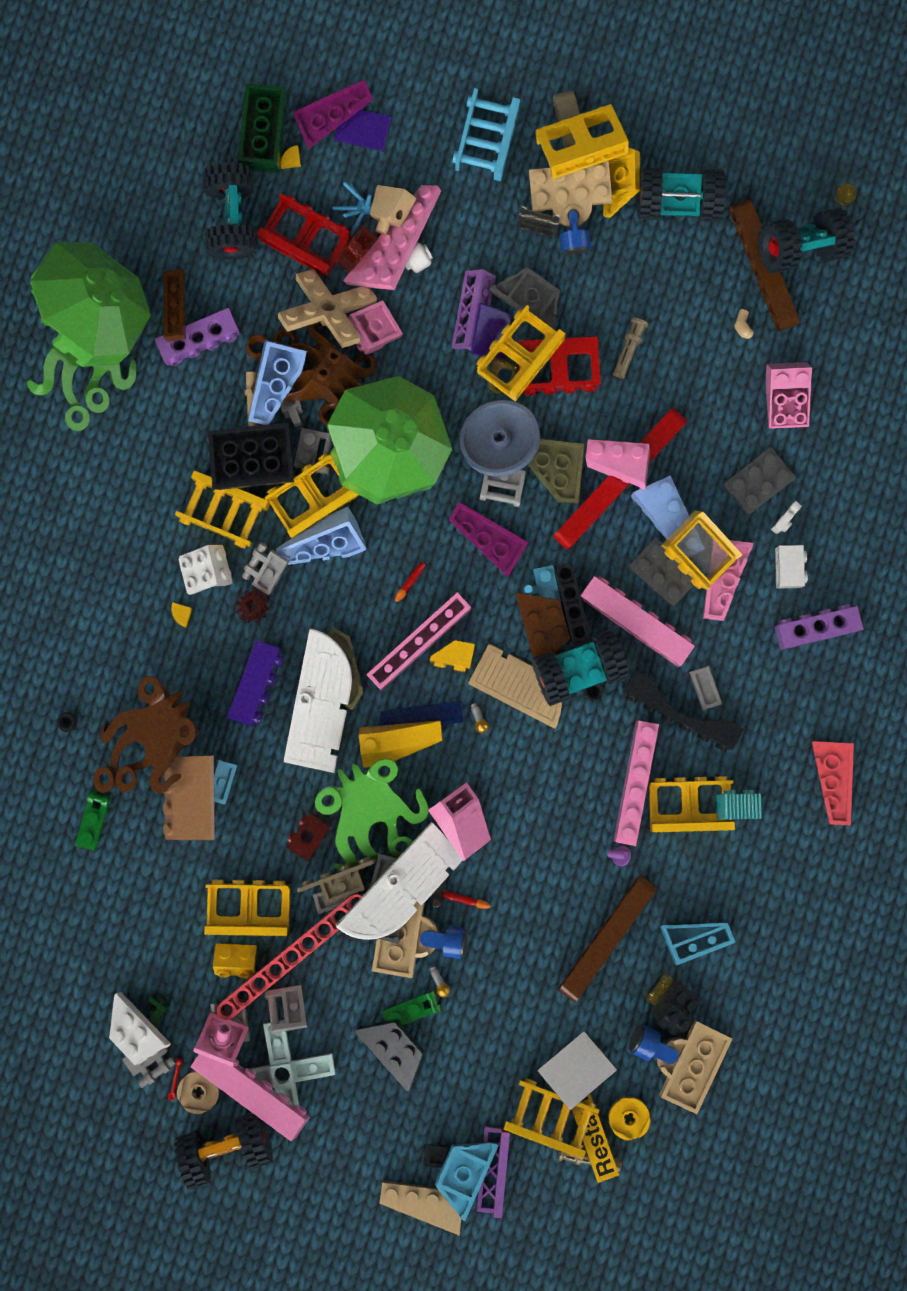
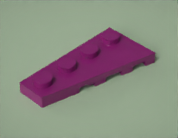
M365 80L293 112L308 149L373 101Z

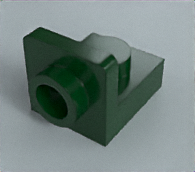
M153 994L148 999L149 1002L157 1006V1008L153 1007L147 1015L148 1021L154 1027H156L170 1007L167 1003L168 1000L160 994H157V996Z

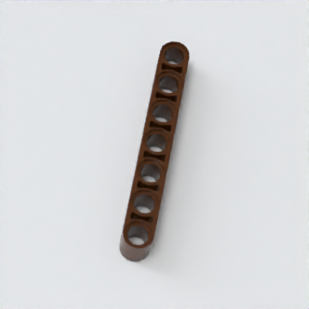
M747 199L731 205L730 214L775 328L780 332L798 325V315L781 273H769L767 271L768 268L765 269L763 267L764 262L760 261L761 254H758L759 246L757 241H759V238L757 236L758 233H761L759 229L762 225L752 201Z
M642 875L637 877L562 981L558 991L573 1002L580 998L657 890L656 885Z

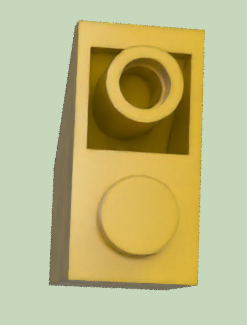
M455 640L432 655L430 662H434L433 666L445 668L446 665L454 666L453 670L465 672L466 669L471 667L475 644Z

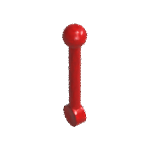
M181 1057L175 1060L177 1065L171 1092L168 1094L169 1100L176 1098L175 1089L180 1066L183 1064V1058Z

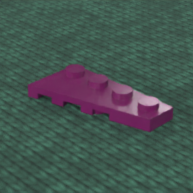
M458 502L449 518V521L508 578L528 542Z

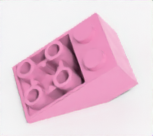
M807 362L766 364L769 429L809 427L812 367Z
M468 783L450 793L428 810L463 861L491 840L479 799Z

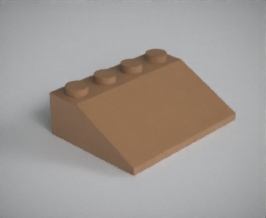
M214 756L176 757L165 772V781L175 774H181V778L176 785L164 793L163 813L165 815V824L163 826L165 840H215Z

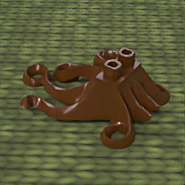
M320 322L308 326L309 334L317 342L314 346L297 343V337L294 332L280 329L275 333L273 342L280 343L282 337L289 336L292 339V343L288 346L307 351L306 355L310 360L309 366L302 370L294 382L295 389L289 391L283 401L295 402L326 399V403L319 410V419L327 426L329 422L327 412L330 409H336L345 390L363 385L358 380L359 378H368L373 375L377 368V361L373 355H365V353L356 356L354 360H350L326 336L320 333L318 329L319 326H322ZM261 334L251 336L246 343L248 356L253 359H261L262 352H255L253 346L258 342L264 344L265 340L268 339ZM361 360H368L370 362L368 368H363L358 364ZM254 381L251 386V391L253 394L256 381Z
M151 676L145 677L139 683L138 695L143 702L149 703L150 706L118 714L108 728L105 724L102 725L100 739L103 744L108 743L122 725L127 724V730L119 738L113 749L110 766L99 767L94 773V786L99 792H109L116 785L122 792L131 791L137 784L136 771L151 765L154 766V769L151 773L149 784L154 792L165 793L176 785L181 778V774L171 776L163 784L162 778L180 751L195 740L200 733L196 724L187 717L190 703L184 702L179 705L182 691L175 692L170 696L160 680ZM148 683L154 685V692L151 695L145 690ZM132 742L142 743L145 748V758L143 761L129 764L119 769L120 757L124 748ZM106 772L109 776V780L104 785L102 778L103 774ZM128 773H130L131 781L130 783L126 784V776Z

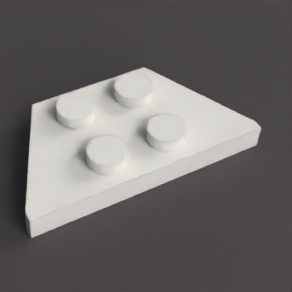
M122 992L114 995L109 1038L134 1065L141 1064L148 1057H152L158 1051L170 1046L171 1043Z

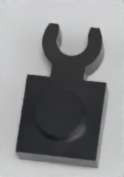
M426 1144L423 1165L425 1167L442 1168L449 1153L447 1151L448 1147L446 1145Z

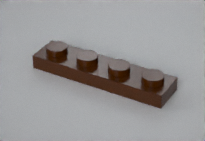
M183 269L164 271V339L166 342L186 339L185 272Z

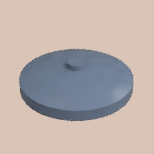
M508 400L492 401L478 407L468 416L460 432V447L466 461L476 471L489 476H505L521 470L534 458L540 444V429L532 412L525 406Z

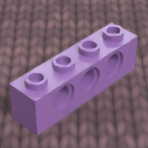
M229 308L187 325L186 339L166 342L163 335L156 338L155 341L167 366H175L187 357L194 358L206 349L213 350L217 348L220 343L225 341L232 342L241 334ZM215 328H222L219 334H212ZM196 336H203L201 342H194ZM179 343L185 344L182 350H176V346Z
M850 604L839 606L838 611L831 612V609L819 611L818 616L812 617L810 613L799 616L800 620L792 622L791 618L779 621L780 625L775 626L780 650L864 630L858 606L851 607ZM835 616L840 617L842 620L840 627L834 624ZM815 621H819L822 624L820 632L814 628ZM796 626H800L803 629L802 636L795 634L794 629Z

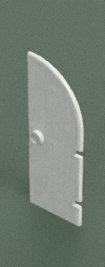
M311 628L309 630L283 762L335 773L338 756L331 754V750H339L347 713V710L340 709L341 703L347 705L349 703L352 672L342 648L328 635Z
M431 822L336 924V927L343 933L358 939L382 938L397 931L417 911L413 905L418 902L422 906L449 876L445 870L450 867L454 871L463 861L445 835Z

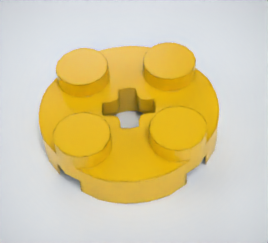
M622 1096L612 1104L609 1110V1124L613 1132L621 1139L632 1140L637 1137L640 1138L649 1129V1111L646 1105L638 1098ZM629 1113H632V1117L635 1120L633 1122L629 1121V1123H625L626 1119L624 1118V1116L626 1114L628 1115Z

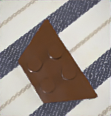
M516 592L515 596L532 657L534 658L550 651L555 654L570 640L560 600Z

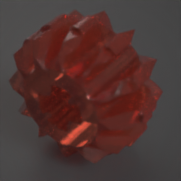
M256 589L252 590L251 595L248 590H245V598L242 595H238L242 602H235V605L241 608L235 612L236 614L243 613L240 617L242 621L247 618V622L251 624L254 617L255 621L259 623V615L263 618L267 617L263 610L269 611L270 608L263 605L267 604L269 600H262L264 593L261 592L257 595ZM251 602L257 605L256 609L253 608L254 611L248 608V604H251Z

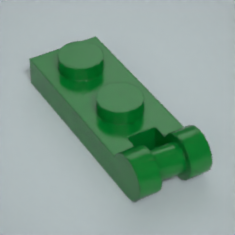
M90 790L75 846L96 851L111 795H100L96 791ZM95 802L101 803L100 809L94 807Z
M429 991L382 1010L385 1022L398 1019L402 1025H406L443 1010L441 1004H438L436 999V991ZM428 1000L431 1007L425 1009L423 1002Z

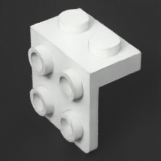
M207 545L179 557L181 572L186 591L189 595L214 586H227L233 583L223 545Z

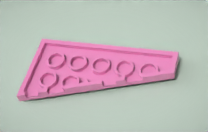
M421 185L413 195L416 197V201L401 227L390 225L387 235L381 234L343 281L347 285L395 290L441 193L438 186Z

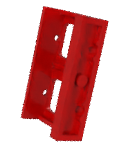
M280 193L279 204L264 229L260 227L257 232L259 241L307 268L315 269L318 274L328 278L351 239L349 229L343 224L338 223L337 225L331 222V219L325 214L319 215L315 213L314 209L309 205L297 203L294 197L290 195L285 196ZM287 209H291L306 218L304 225L294 240L275 231L277 224ZM321 228H325L340 237V241L328 259L319 256L309 249Z
M598 337L565 338L550 357L552 381L549 383H530L523 393L524 395L531 396L535 395L536 392L555 394L556 391L575 393L576 390L594 392L596 389H599L601 381ZM543 340L517 341V343L527 351L534 352ZM568 355H590L591 380L569 381L567 369Z

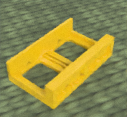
M612 104L536 129L537 145H541L548 160L552 179L628 154V139ZM610 121L613 132L596 138L591 137L588 131L589 127ZM572 134L576 142L575 145L558 151L553 150L550 140Z
M528 305L523 310L520 308L514 316V322L511 325L507 324L501 333L502 337L499 340H494L489 347L490 352L486 356L483 355L477 362V373L515 402L562 344L566 335L560 329L555 331L531 313ZM525 321L545 335V339L534 352L527 351L512 339L514 332ZM499 352L507 355L521 367L509 383H504L487 370V366Z
M325 453L318 458L319 462L315 465L309 464L302 468L301 474L296 477L294 475L293 483H285L280 488L275 486L267 492L269 495L265 499L269 501L291 538L360 496L342 487L329 497H323L313 482L311 475L321 467L330 464L337 475L340 476L331 454ZM297 486L310 505V508L295 519H290L279 503L278 496L291 487Z
M727 776L715 777V781H707V777H694V781H686V778H674V782H666V778H654V782L648 783L650 832L735 830V822L732 819H717V813L701 814L698 806V787L700 785H720L722 794H724L723 790H731V784H733V780H727ZM679 786L681 788L682 812L680 814L660 815L658 813V787Z
M213 879L212 883L206 884V888H208L207 925L204 929V935H289L290 884H285V881L281 880L273 881V884H265V880H253L252 884H244V880H232V883H224L222 879ZM218 888H239L241 890L239 916L217 915ZM259 889H280L282 891L280 917L258 916L257 899Z

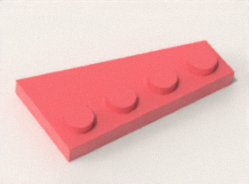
M812 741L829 824L851 825L854 743Z

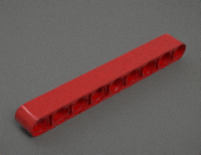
M674 408L640 442L649 444V463L688 421ZM612 475L608 476L555 533L553 538L568 551L630 483L623 482Z

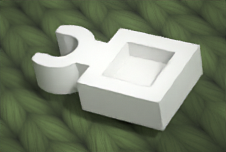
M795 501L771 530L775 534L781 531L785 533L792 525L790 520L802 506Z

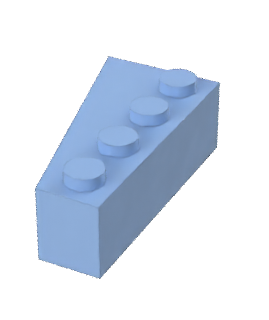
M671 476L646 486V491L639 489L631 495L632 499L637 502L645 515L650 518L655 524L654 526L666 539L689 517ZM695 527L677 544L679 549L688 558L704 550Z

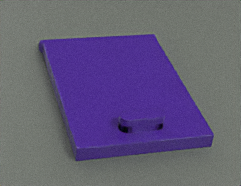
M359 110L337 127L334 141L384 152L392 116Z
M480 303L471 354L480 357L486 356L490 352L489 347L493 341L499 340L502 337L501 333L505 326L510 324L512 314ZM499 352L492 361L503 363L504 353Z

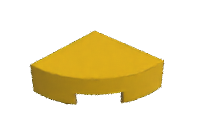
M298 145L289 148L283 154L281 169L301 167Z
M172 602L171 610L174 619L178 624L187 628L193 609Z

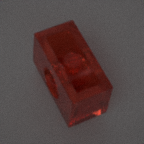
M362 226L334 261L350 273L378 238Z
M312 813L302 817L298 824L301 826L297 833L293 832L287 840L289 843L287 849L307 862L311 859L332 827ZM305 830H309L313 834V839L310 842L305 841L302 837Z

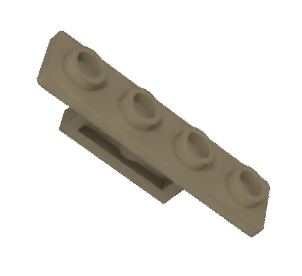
M369 856L359 860V865L355 867L349 864L339 868L340 872L333 875L332 871L320 875L321 880L314 882L312 878L302 882V887L298 888L297 891L299 893L320 885L325 901L328 904L365 890L366 887L359 869L377 863V859L371 860Z

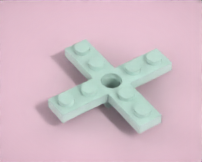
M285 1019L279 1020V1023L285 1022ZM271 1022L264 1023L270 1065L249 1069L256 1073L255 1077L260 1081L265 1080L269 1082L275 1089V1092L278 1094L281 1092L288 1096L289 1102L294 1106L299 1105L296 1082L335 1075L333 1054L328 1053L292 1060L287 1031L270 1034L269 1026ZM280 1067L286 1068L290 1073L289 1079L286 1081L277 1079L275 1075L276 1069Z

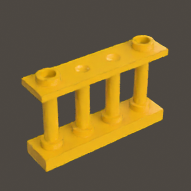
M194 470L191 478L195 481L196 487L184 514L178 511L175 513L180 518L179 522L188 526L192 523L235 541L234 545L243 549L246 546L252 548L253 544L247 540L258 513L262 510L268 512L271 505L269 501L238 488L214 490L213 493L215 494L203 521L197 520L192 517L203 489H206V487L212 488V477ZM226 494L232 497L231 500L233 502L222 528L219 529L210 525L221 498ZM243 502L251 505V511L240 537L229 533V530L240 504L243 505Z
M525 1078V1081L520 1080L519 1086L524 1087V1091L514 1119L511 1120V1123L506 1121L504 1130L584 1160L586 1151L582 1150L583 1145L581 1144L591 1113L597 1115L599 1113V1109L595 1108L596 1104L584 1100V1103L579 1102L575 1106L583 1109V1113L574 1141H571L570 1145L562 1142V1134L570 1109L563 1103L554 1134H551L550 1137L542 1135V1127L551 1099L562 1100L556 1093L537 1087V1082L527 1078ZM535 1091L543 1094L544 1097L534 1127L531 1126V1129L528 1130L523 1128L524 1123H522L531 1093Z

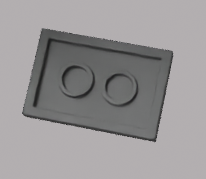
M770 447L725 482L723 486L749 516L796 479V477L772 447Z
M655 537L628 568L673 608L692 588V578L688 574L682 573L677 567L679 564L665 555V549L661 546L663 543Z

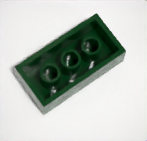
M246 83L238 163L243 164V166H249L252 171L280 173L288 102L286 87Z

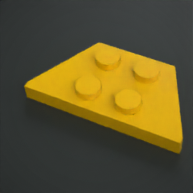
M628 148V154L608 160L612 203L603 204L604 217L611 218L640 191V152L632 148Z

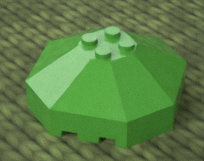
M56 242L45 254L31 276V292L34 294L38 305L41 322L60 333L52 341L53 346L64 354L67 352L77 358L76 363L82 367L119 364L129 355L151 316L139 278L93 242Z
M400 376L345 390L327 424L334 445L330 453L334 465L339 472L341 485L375 504L405 497L415 492L429 490L435 485L452 451V446L434 395Z

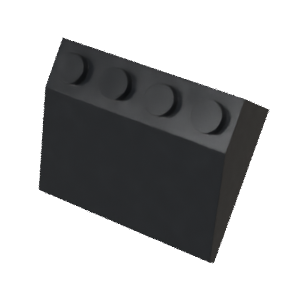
M289 423L208 431L213 491L294 482L292 432Z

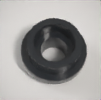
M64 712L57 719V726L63 732H72L78 725L76 715L71 712ZM69 718L71 720V724L69 726H66L65 720Z

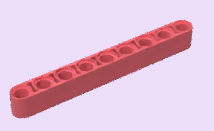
M357 892L347 897L223 999L217 1008L218 1016L223 1020L232 1019L339 930L336 927L339 921L335 918V913L339 910L347 913L353 907L351 900L354 897L361 898L363 894ZM321 924L329 925L330 932L328 934H322L319 931ZM311 937L314 940V945L309 948L305 947L303 939ZM293 950L297 952L298 958L295 961L289 960L287 958L288 951ZM279 964L282 972L274 974L271 971V965ZM255 978H263L265 986L257 987L254 983ZM246 991L249 994V999L246 1001L239 999L238 993ZM225 1004L230 1005L233 1008V1012L225 1014L222 1006Z

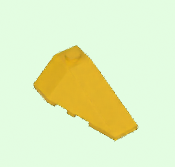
M441 720L359 728L363 768L370 767L374 762L381 759L396 761L442 741Z

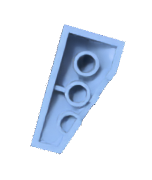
M265 340L248 421L269 425L294 382L301 374L307 351Z
M349 507L329 514L276 548L277 553L290 560L288 565L310 562L311 559L317 558L329 560L333 556L345 558L367 550L357 520Z

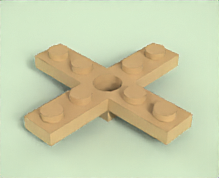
M315 269L296 274V281L310 300V303L278 312V319L286 331L320 322L322 326L327 325L342 348L360 343L361 336L345 313L371 306L377 302V297L370 287H358L332 295Z

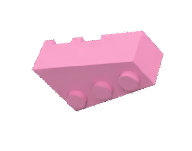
M588 440L586 451L587 467L609 476L612 475L623 482L634 484L646 491L650 457L649 444Z

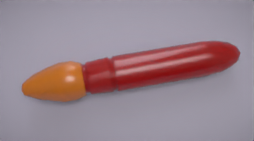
M425 561L416 566L401 589L397 591L395 602L402 600L406 596L407 591L423 572L426 566Z
M442 892L441 894L447 900L476 906L480 909L491 907L488 902L482 899L477 900L453 892Z

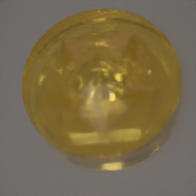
M842 184L835 193L836 201L841 205L851 204L856 198V189L851 184Z

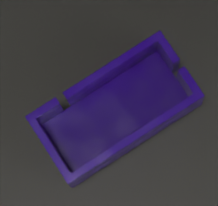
M255 641L227 718L253 727L261 723L264 715L261 709L263 705H267L271 694L268 692L271 685L274 686L277 681L278 675L275 673L278 666L281 667L284 662V651L261 641Z

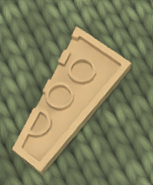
M382 1181L380 1204L460 1235L461 1218L437 1187Z

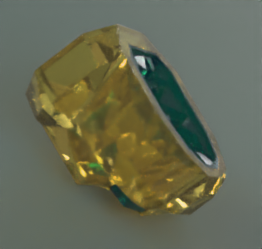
M495 357L492 361L490 372L504 383H509L513 379L516 367L508 361ZM488 382L491 392L502 393L501 390Z
M662 973L648 990L645 998L653 1005H656L673 983L672 977L667 973Z

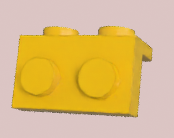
M216 944L213 960L214 974L224 978L229 976L249 978L256 973L257 945Z

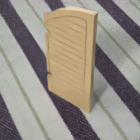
M489 643L468 684L555 729L560 718L562 702L549 706L538 685L533 666L511 654H508L507 659L501 657L503 650Z

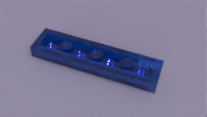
M461 701L380 711L382 726L441 720V725L463 723Z

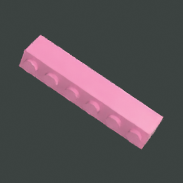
M594 576L581 594V600L675 666L680 667L695 647L691 644L692 640L683 634L680 636L675 633L676 629L670 624H663L658 621L659 617L653 612L649 611L647 613L642 610V605L633 599L630 601L625 598L626 594L620 589H612L608 586L609 582L604 578Z
M457 592L366 675L382 691L471 610L470 605Z
M636 721L614 842L633 846L637 844L659 724Z
M200 1054L197 1056L191 1068L288 1140L293 1141L296 1139L310 1118L303 1107L299 1105L294 1106L289 1102L288 1096L281 1092L279 1094L275 1092L269 1082L265 1080L260 1081L255 1077L256 1073L254 1071L241 1067L237 1059L233 1067Z

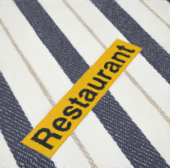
M591 1094L580 1101V1103H584V1100L594 1103ZM573 1107L572 1111L579 1126L583 1109ZM591 1113L583 1142L595 1177L599 1183L619 1176L599 1116Z

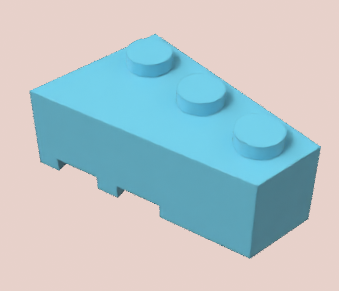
M728 923L660 926L675 966L736 943Z

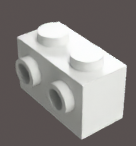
M804 545L778 546L775 548L776 589L802 588L807 583L808 574L807 571H804V563L807 562V552L804 551Z

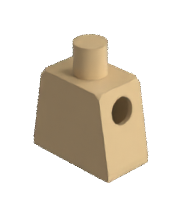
M377 185L370 211V216L378 221L376 231L387 235L390 225L401 227L415 203L416 197L405 189Z

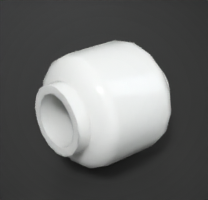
M416 243L406 264L407 270L412 269L415 273H419L431 265L433 256L426 244Z

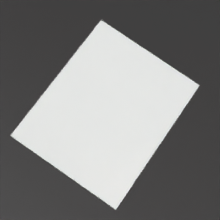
M583 1032L537 1071L571 1110L617 1069L588 1035Z

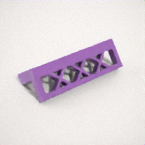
M484 269L465 271L451 347L455 350L468 349L471 351L479 304L483 303L491 306L493 293L489 289L495 284L496 276ZM476 276L475 283L470 286L471 277ZM472 295V301L467 305V299ZM468 314V321L465 324H463L464 318ZM465 333L464 343H459L460 337Z
M485 1126L483 1143L489 1142L488 1132L500 1133V1141L497 1142L499 1153L496 1150L495 1154L498 1157V1162L492 1167L489 1166L485 1175L487 1176L491 1172L496 1178V1183L489 1188L483 1180L478 1191L477 1212L493 1213L494 1218H502L510 1132L505 1131L502 1127ZM488 1193L494 1199V1207L481 1206L482 1198Z

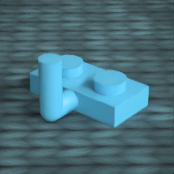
M553 565L533 569L536 586L526 585L523 591L524 594L532 595L538 593V596L560 600Z
M216 759L214 764V802L226 804L237 765Z

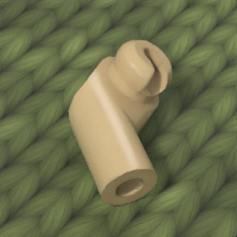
M740 309L735 322V329L742 338L750 339L754 332L746 322L749 312Z

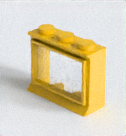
M694 511L661 545L665 549V555L679 564L677 566L678 569L685 575L688 574L692 578V584L698 589L709 590V587L730 565L742 556V553L702 511Z

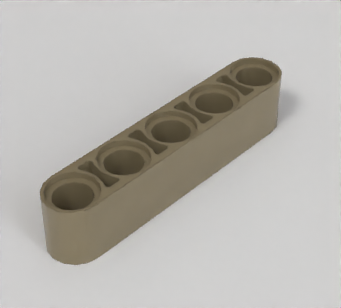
M573 90L553 94L558 122L579 115ZM572 134L562 136L564 148L576 144Z

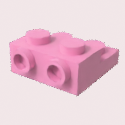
M383 300L354 312L348 317L361 336L360 343H357L356 346L359 351H364L365 355L383 348L385 344L401 338L403 335Z

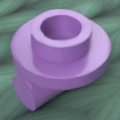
M619 846L616 850L609 849L607 852L608 857L613 858V862L621 867L627 865L631 859V851L625 846Z

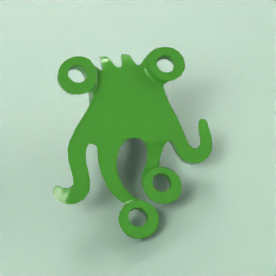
M53 346L44 361L43 383L38 385L29 380L27 382L28 388L36 395L48 394L54 385L56 363L61 359L64 362L62 369L63 392L71 405V408L65 414V422L74 431L84 430L90 422V415L78 403L72 390L73 375L79 366L76 363L77 358L69 352L64 354ZM131 360L125 380L121 377L120 363L117 365L93 366L91 379L84 390L85 403L91 411L102 413L108 408L109 396L105 390L98 387L99 380L104 373L109 371L111 382L116 388L121 390L129 389L136 379L135 360ZM95 392L100 393L102 401L98 405L92 401V396ZM74 411H79L82 418L79 423H75L72 420L71 416Z
M378 760L370 766L369 770L364 772L353 763L352 771L355 778L352 780L341 769H338L337 772L342 785L327 786L316 795L315 807L322 814H333L342 805L336 834V847L346 864L335 863L334 867L337 870L349 864L352 867L357 865L356 857L348 844L349 836H354L358 847L366 857L370 856L371 860L378 859L379 854L374 851L369 842V830L374 823L385 822L388 826L387 843L392 856L399 857L404 851H398L395 848L396 844L404 841L407 843L408 848L413 841L408 837L397 835L396 821L398 816H403L412 824L421 823L426 819L429 812L428 805L420 789H416V799L420 810L417 813H413L388 786L387 783L391 782L398 772L397 765L392 760ZM381 766H388L390 772L388 775L382 776L378 773ZM326 795H331L334 797L333 802L328 806H324L322 798Z

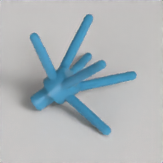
M344 182L343 185L359 200L358 205L333 206L332 210H354L344 213V217L361 213L350 231V236H352L364 215L370 214L372 207L371 195L368 194L365 200L353 184L349 185L347 182Z

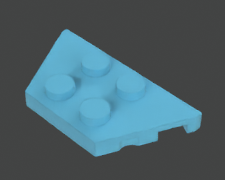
M495 1142L452 1145L435 1182V1186L463 1221H466L499 1146Z

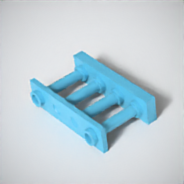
M474 88L473 95H469L467 101L469 111L458 151L455 150L452 162L455 163V171L460 170L461 163L491 169V172H494V180L501 181L520 108V99L513 97L512 103L507 104V106L478 99V89ZM475 107L504 113L508 117L507 122L499 124L474 118ZM471 125L500 132V135H503L502 142L498 141L496 143L468 136ZM466 144L494 150L498 154L497 160L488 161L463 154Z

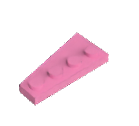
M712 539L708 575L728 555L714 539ZM730 540L742 553V556L730 565L709 587V590L706 589L704 619L724 621L754 543Z

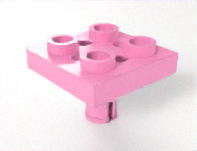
M210 1013L196 1043L194 1052L233 1067L249 1027L231 1020H223L218 1015Z

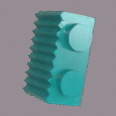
M723 790L724 794L716 796L717 819H762L761 794H754V790H742V794H736V790Z

